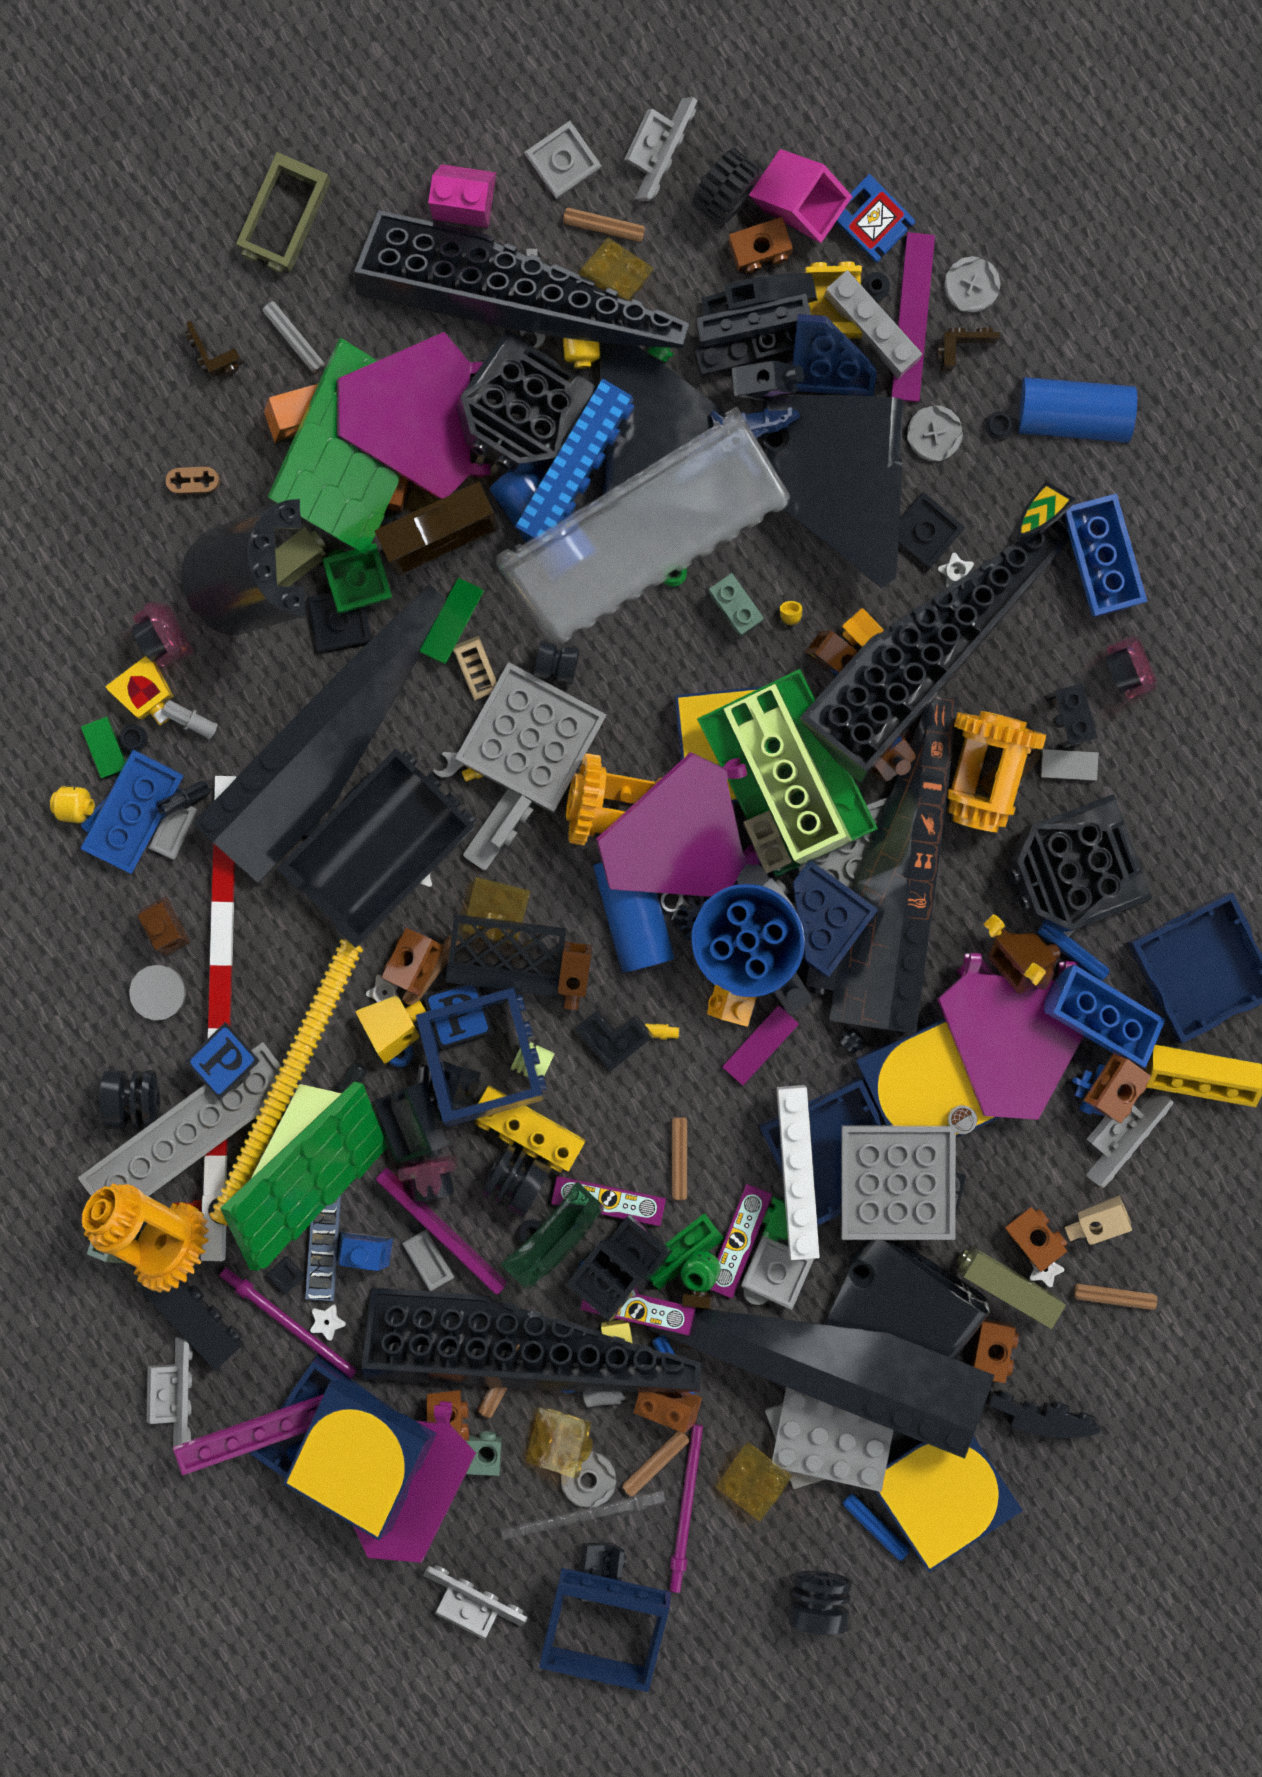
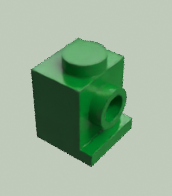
M772 1195L770 1201L774 1204L773 1209L768 1207L762 1223L766 1224L763 1236L777 1242L779 1238L787 1240L785 1201Z

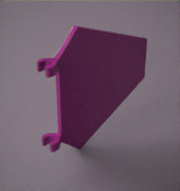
M443 332L338 378L337 436L438 499L449 496L469 475L472 477L491 475V464L484 463L479 466L476 463L470 462V446L466 444L456 408L462 393L470 383V375L474 377L484 362H469L447 334Z
M692 752L683 758L596 839L608 887L615 890L712 897L720 890L733 886L745 865L761 864L753 845L747 847L744 852L742 851L727 779H739L747 775L745 764H741L739 758H734L721 767Z
M964 954L963 965L965 974L937 1000L983 1116L1038 1120L1080 1044L1083 1035L1045 1013V1000L1055 982L1054 980H1051L1048 987L1044 990H1039L1034 986L1024 993L1018 994L1004 976L978 973L982 961L981 954ZM1058 962V976L1067 967L1076 965V962Z
M440 1401V1405L434 1406L436 1422L416 1421L436 1432L437 1435L421 1469L416 1473L410 1484L408 1497L392 1531L379 1541L353 1526L368 1558L418 1563L424 1560L476 1455V1452L450 1424L452 1402Z

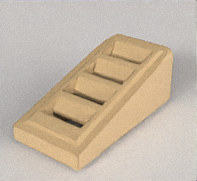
M476 636L455 645L453 650L473 699L477 700L490 695L497 681L480 637ZM475 647L477 648L478 652L463 657V652ZM481 658L482 663L470 668L467 667L466 663ZM483 669L487 672L473 679L470 675ZM489 679L491 684L485 686L489 688L477 692L475 684Z

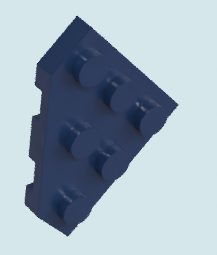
M798 314L792 365L802 367L804 380L801 383H796L797 391L873 396L876 366L826 316Z
M809 860L792 883L796 911L804 930V960L828 978L878 909L813 861Z

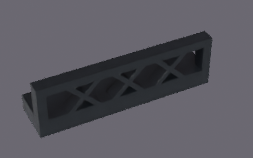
M806 293L697 317L696 319L702 347L794 328L797 324L798 314L811 315Z

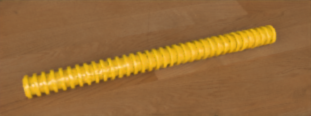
M340 940L341 946L336 948L337 955L332 956L334 961L332 964L329 963L328 967L330 969L324 973L326 978L321 980L322 986L317 988V991H319L317 996H313L315 1001L310 1003L309 1007L311 1009L305 1013L307 1015L306 1020L302 1019L301 1022L304 1024L302 1028H298L299 1034L294 1036L296 1041L290 1044L292 1049L287 1051L286 1055L288 1057L282 1061L284 1066L279 1068L280 1074L275 1076L276 1082L271 1084L273 1089L268 1091L267 1095L269 1097L263 1101L265 1106L264 1108L260 1107L259 1111H261V1114L256 1116V1124H252L254 1129L252 1132H248L250 1137L248 1140L245 1139L244 1143L246 1145L240 1149L242 1154L237 1156L238 1162L232 1166L234 1171L229 1172L230 1179L225 1181L226 1187L221 1189L223 1194L217 1197L219 1202L214 1204L213 1208L215 1210L209 1214L214 1221L228 1226L220 1208L253 1176L267 1145L271 1141V1137L275 1133V1128L277 1129L279 1120L281 1121L283 1118V1112L285 1113L287 1110L285 1108L286 1105H289L291 1102L289 1100L290 1097H293L295 1094L293 1092L294 1088L298 1089L299 1087L297 1082L302 1080L301 1074L307 1070L304 1067L306 1064L309 1065L310 1061L308 1059L310 1056L313 1057V1049L318 1047L316 1042L321 1040L320 1034L326 1030L324 1025L329 1024L327 1019L329 1016L332 1017L333 1013L331 1011L337 1007L335 1002L340 1000L339 994L344 992V984H348L346 979L348 976L351 977L352 973L350 971L356 967L354 962L355 960L359 961L358 954L363 952L361 946L355 948L348 940Z

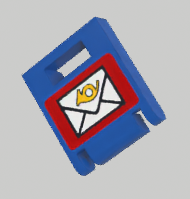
M869 174L850 193L852 198L849 203L860 191L868 200L853 216L844 209L835 223L875 263H878L881 257L875 249L877 248L885 255L908 231L901 221L903 220L910 227L916 221Z

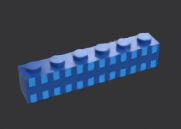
M604 379L601 380L515 527L548 546L550 541L554 543L562 531L559 525L564 517L569 518L577 505L574 503L575 498L579 492L584 494L591 482L588 476L593 468L598 470L606 456L603 454L604 449L608 443L613 445L620 433L617 427L622 419L627 421L635 406L632 404L633 397Z

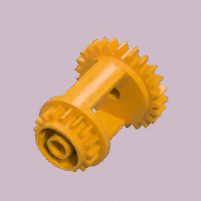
M980 711L979 716L957 712L954 727L963 730L962 736L965 739L952 788L947 791V798L950 799L947 811L953 814L951 820L968 827L990 832H998L999 826L1006 827L1009 815H1014L1016 807L1013 805L1027 753H1031L1032 748L1043 749L1047 735L1026 728L1027 722L986 711ZM988 745L1004 748L998 771L995 774L996 779L990 798L975 794Z
M586 753L580 764V771H578V774L575 773L572 778L567 800L566 820L570 821L569 843L585 845L587 837H593L595 832L603 833L625 813V811L603 808L604 798L635 804L662 778L659 777L656 782L606 773V768L601 767L600 756Z
M112 1183L110 1187L104 1186L89 1198L82 1214V1227L86 1230L84 1235L89 1237L88 1240L91 1241L93 1247L102 1253L112 1254L137 1267L134 1271V1274L139 1276L137 1281L142 1283L143 1286L159 1293L162 1290L169 1292L171 1286L177 1289L179 1280L187 1281L186 1274L188 1272L194 1274V1264H200L201 1261L198 1257L206 1252V1250L202 1249V1245L209 1241L204 1237L209 1232V1229L204 1227L208 1221L203 1218L204 1214L198 1211L199 1209L190 1204L186 1205L183 1202H180L179 1205L172 1203L171 1207L168 1208L143 1194L140 1189L129 1184L116 1185ZM143 1221L147 1222V1225L141 1231L138 1241H136L134 1238L139 1232Z

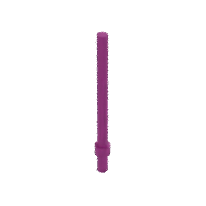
M227 1267L219 1275L236 1289L235 1293L243 1299L244 1297L248 1298L351 1379L356 1373V1368L253 1289L254 1285L247 1279L243 1281Z
M694 1424L691 1430L674 1556H671L670 1562L672 1575L669 1591L680 1593L683 1571H686L688 1561L685 1555L703 1425Z

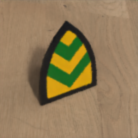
M1046 481L1024 509L1018 524L1017 539H1024L1037 533L1043 535L1054 522L1062 529L1067 528L1063 514L1077 499Z

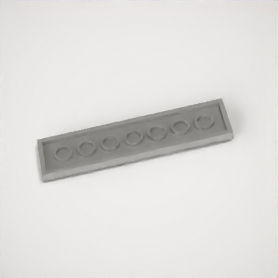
M264 1042L251 1050L260 1062L250 1071L251 1075L237 1089H231L221 1100H218L206 1085L202 1086L79 1176V1181L92 1196L104 1186L110 1187L114 1183L116 1185H132L140 1189L146 1196H150L253 1120L257 1115L261 1114L259 1109L260 1107L264 1108L265 1103L263 1101L268 1099L269 1095L267 1093L272 1091L273 1087H271V1084L276 1082L275 1076L280 1074L279 1068L282 1067Z

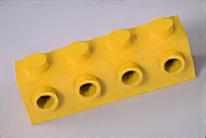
M1155 1045L1146 1066V1073L1151 1076L1147 1083V1088L1257 1107L1262 1096V1064Z
M489 1085L478 1104L508 1095ZM525 1105L478 1118L474 1121L476 1125L487 1131L491 1127L500 1132L498 1137L513 1145L514 1141L523 1145V1151L534 1158H537L539 1155L549 1160L547 1165L559 1172H562L563 1169L569 1172L585 1143V1139Z

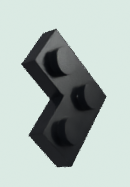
M596 1010L575 1028L610 1071L654 1036L637 1015H634L615 1031L599 1010Z

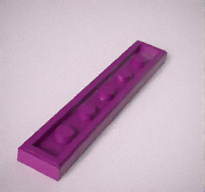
M907 232L898 327L920 350L922 356L899 379L893 374L891 397L900 398L904 402L919 403L935 242V235Z
M387 1167L379 1174L376 1181L491 1291L498 1295L504 1289L507 1281L423 1201H413L411 1190Z
M324 1394L174 1446L173 1451L182 1476L307 1432Z

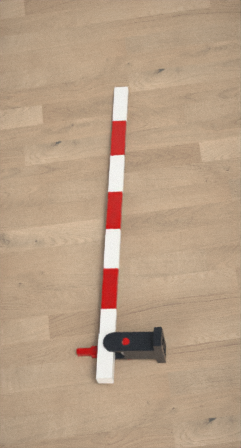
M215 776L214 800L237 778L236 776ZM214 843L208 1038L224 1022L231 1027L235 862ZM228 1138L205 1154L204 1195L202 1200H195L193 1203L183 1202L186 1205L190 1204L199 1209L198 1211L204 1214L203 1218L208 1221L204 1227L208 1228L209 1232L204 1237L209 1241L202 1245V1249L206 1250V1252L201 1254V1261L225 1260L226 1225L214 1221L209 1214L214 1212L213 1206L219 1202L217 1197L222 1196L221 1189L226 1187Z

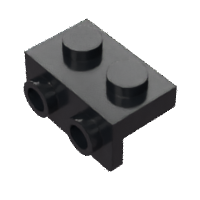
M442 1061L454 1111L469 1107L474 1093L479 1087L481 1072ZM433 1085L429 1097L438 1119L442 1120Z
M583 1543L579 1572L621 1581L622 1571L626 1564L625 1551L614 1543ZM577 1598V1599L580 1600L581 1602L589 1601V1600Z

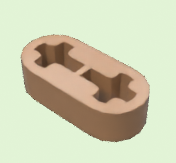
M210 467L175 468L168 472L166 485L170 491L179 495L209 494L218 489L220 478L217 472ZM205 473L214 478V482H210L207 488L203 483L195 482V479L204 478ZM181 474L183 479H191V483H182L181 488L178 489L172 483V480L177 479V475Z

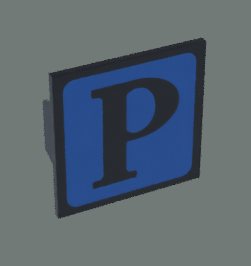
M459 984L424 995L423 997L427 1010L432 1011L482 997L479 986ZM486 1008L432 1023L440 1049L493 1033Z
M224 1022L185 1062L217 1099L221 1100L231 1089H237L251 1075L250 1071L260 1060L234 1030Z

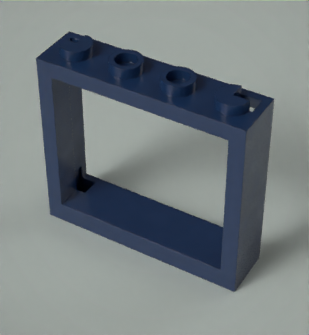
M514 988L416 1015L441 1117L446 1127L545 1100L543 1092L547 1091L543 1074L538 1076L536 1065L540 1064L539 1055L536 1047L531 1049L528 1039L533 1037L530 1022H524L522 1011H526L522 994L517 996ZM509 1002L531 1089L454 1111L432 1023Z
M561 1568L539 1668L555 1673L573 1675L580 1679L586 1678L600 1681L607 1685L613 1684L627 1687L631 1690L636 1689L649 1692L670 1609L671 1592ZM564 1595L657 1615L644 1667L553 1647Z

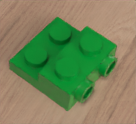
M376 543L370 545L366 555L357 549L344 552L343 549H338L327 553L328 557L322 559L339 614L392 598Z

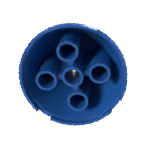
M737 884L720 890L701 907L692 929L693 953L703 974L714 985H718L737 996L757 997L772 993L781 988L796 973L804 954V930L797 912L783 896L761 885Z

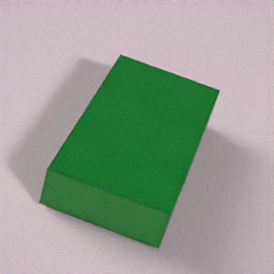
M106 716L81 726L101 779L121 772L126 760L109 717Z

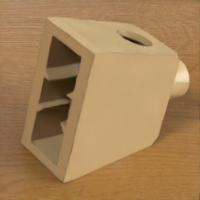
M1120 1195L1078 1212L1079 1222L1065 1227L1071 1243L1086 1237L1089 1245L1132 1231L1131 1221ZM1092 1222L1101 1223L1099 1227H1092L1090 1224Z

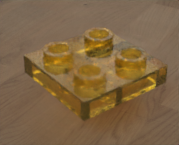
M607 238L581 268L579 275L594 281L595 286L605 291L607 288L613 289L618 292V297L632 301L636 291L640 292L654 268L610 238Z
M476 877L466 916L523 923L531 891ZM464 924V932L472 934L476 932L471 925ZM491 928L485 932L490 939L494 940L504 936L498 928ZM520 932L513 936L517 942Z
M538 1407L526 1462L571 1478H578L582 1462L589 1458L592 1451L593 1440L588 1437L591 1422L549 1408Z
M747 1442L716 1488L761 1522L793 1476Z

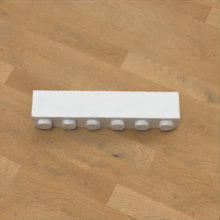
M805 1085L777 1087L789 1256L791 1260L820 1258L807 1087Z

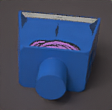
M341 1231L337 1254L338 1264L352 1268L374 1271L382 1270L390 1264L393 1238Z

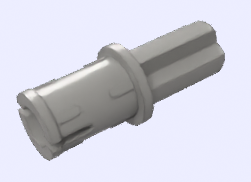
M171 700L164 704L161 711L162 715L183 725V729L187 730L189 728L209 740L212 738L218 725L196 714V710L192 709L190 711Z

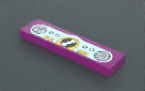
M557 1176L551 1204L623 1219L631 1215L638 1222L661 1226L666 1198Z
M746 1183L717 1258L721 1265V1274L710 1290L733 1298L772 1193Z
M638 1294L629 1298L614 1318L690 1336L696 1308ZM583 1299L582 1311L601 1315Z

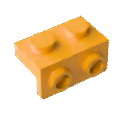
M863 608L842 625V628L845 630L842 635L852 646L858 643L863 647L871 637L884 631Z
M715 985L713 994L708 1002L707 1014L748 1027L757 997L737 996Z

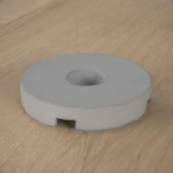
M593 1451L580 1452L571 1457L564 1465L561 1475L562 1490L567 1499L577 1506L598 1507L607 1502L614 1493L616 1485L615 1469L610 1460L602 1454ZM590 1472L596 1476L597 1482L594 1486L586 1487L581 1483L580 1478L584 1473Z

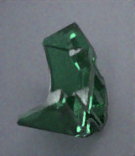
M577 1181L546 1222L518 1250L505 1259L501 1266L524 1288L530 1290L572 1251L594 1225L592 1223L603 1212L605 1206Z

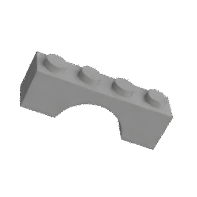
M848 270L826 289L824 297L843 318L850 320L861 330L877 351L880 360L897 379L902 377L920 360L922 356L920 350Z

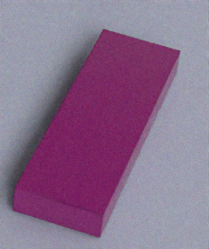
M777 1005L722 1067L740 1084L744 1085L799 1023Z

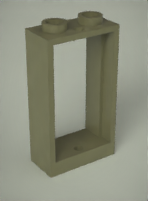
M276 152L236 243L239 250L242 251L241 255L253 262L261 259L267 262L266 266L275 272L282 273L283 270L291 273L331 183L329 175ZM280 171L315 186L284 257L249 242Z
M304 527L275 550L277 586H291L321 563L323 558L328 557L324 551L328 546L315 530L310 533Z
M973 1246L969 1250L964 1249L958 1257L957 1264L959 1267L957 1270L964 1278L1050 1329L1053 1328L1066 1306L1056 1295Z

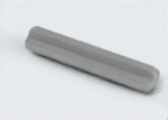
M273 301L268 303L263 308V312L313 373L322 369L324 366L322 359L277 304Z

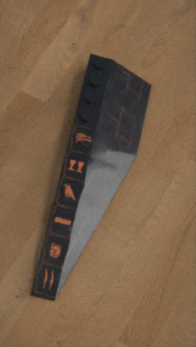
M936 696L922 712L910 743L916 758L911 762V768L907 774H898L895 784L877 825L878 830L873 835L872 842L854 883L852 891L877 908L878 911L837 965L829 1021L916 1034L946 809L957 699Z

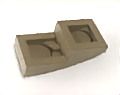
M770 811L743 822L765 874L791 863Z

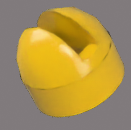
M787 601L781 604L780 617L786 625L792 626L797 624L802 617V605L795 601Z

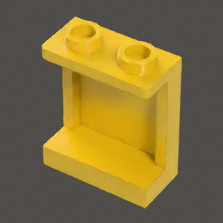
M824 262L810 264V267L805 268L804 273H812L818 301L809 303L811 315L826 316L847 338H862L863 333L850 320L843 318L824 297L826 289L847 270L861 284L862 266H855L854 262H840L838 266H827V263Z

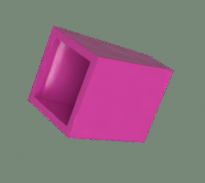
M779 149L749 194L750 198L764 212L776 219L782 217L785 224L819 243H822L852 198V195L824 164Z
M441 164L432 175L428 201L433 220L488 228L496 172Z

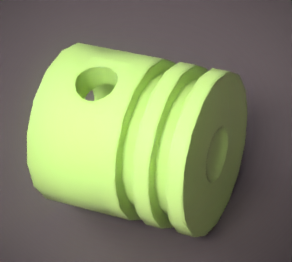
M530 1042L531 1049L535 1048L532 1042ZM537 1045L536 1049L540 1064L536 1065L539 1076L545 1075L555 1053ZM520 1047L511 1070L517 1069L519 1074L522 1071L524 1072L523 1075L528 1077Z

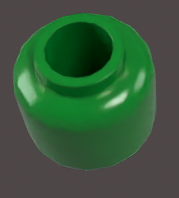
M706 1251L694 1252L688 1257L681 1269V1279L688 1289L698 1292L709 1291L721 1274L719 1260L713 1254Z

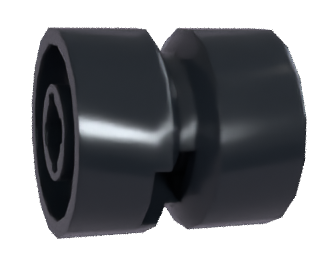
M541 641L534 677L550 679L554 675L559 682L573 684L579 649L564 646L561 650H558L556 644Z

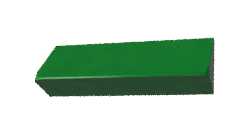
M457 578L420 652L443 665L446 664L484 590L461 578Z
M705 1213L665 1243L668 1248H671L672 1253L650 1280L658 1290L681 1273V1269L690 1255L697 1251L709 1252L724 1240V1237Z

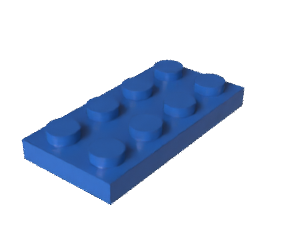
M132 749L80 848L132 874L162 818V814H159L157 811L156 802L173 795L184 775Z

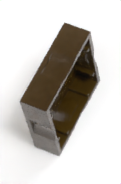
M476 482L374 531L389 563L400 576L500 528L480 482Z

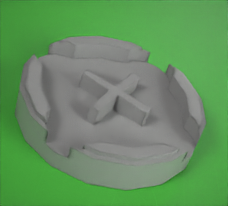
M971 256L962 258L952 265L946 274L944 288L946 297L952 306L962 312L977 313L984 311L992 305L998 296L1001 284L999 274L990 262Z
M929 406L920 409L912 417L907 428V440L911 450L919 458L927 461L940 462L950 458L958 450L963 439L959 418L950 409L943 406Z
M164 965L148 966L139 971L133 978L129 990L130 1001L135 1010L144 1018L163 1020L175 1015L184 1005L186 988L180 974L171 967Z

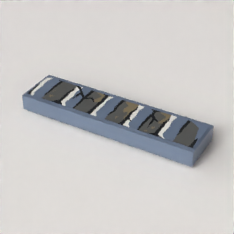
M341 1195L332 1205H327L310 1225L305 1299L334 1300Z

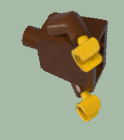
M993 914L983 924L989 929V935L995 939L988 959L1018 994H1022L1034 986L1039 990L1046 989L1054 976L1053 968L1060 956L1058 946L1054 943L1045 945L1034 933L1016 934L1007 932L1004 929L1003 921Z

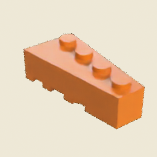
M318 384L269 397L264 413L275 443L296 435Z

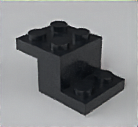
M629 1215L611 1238L599 1241L567 1285L605 1319L611 1321L629 1298L643 1291L672 1253V1250L633 1216Z

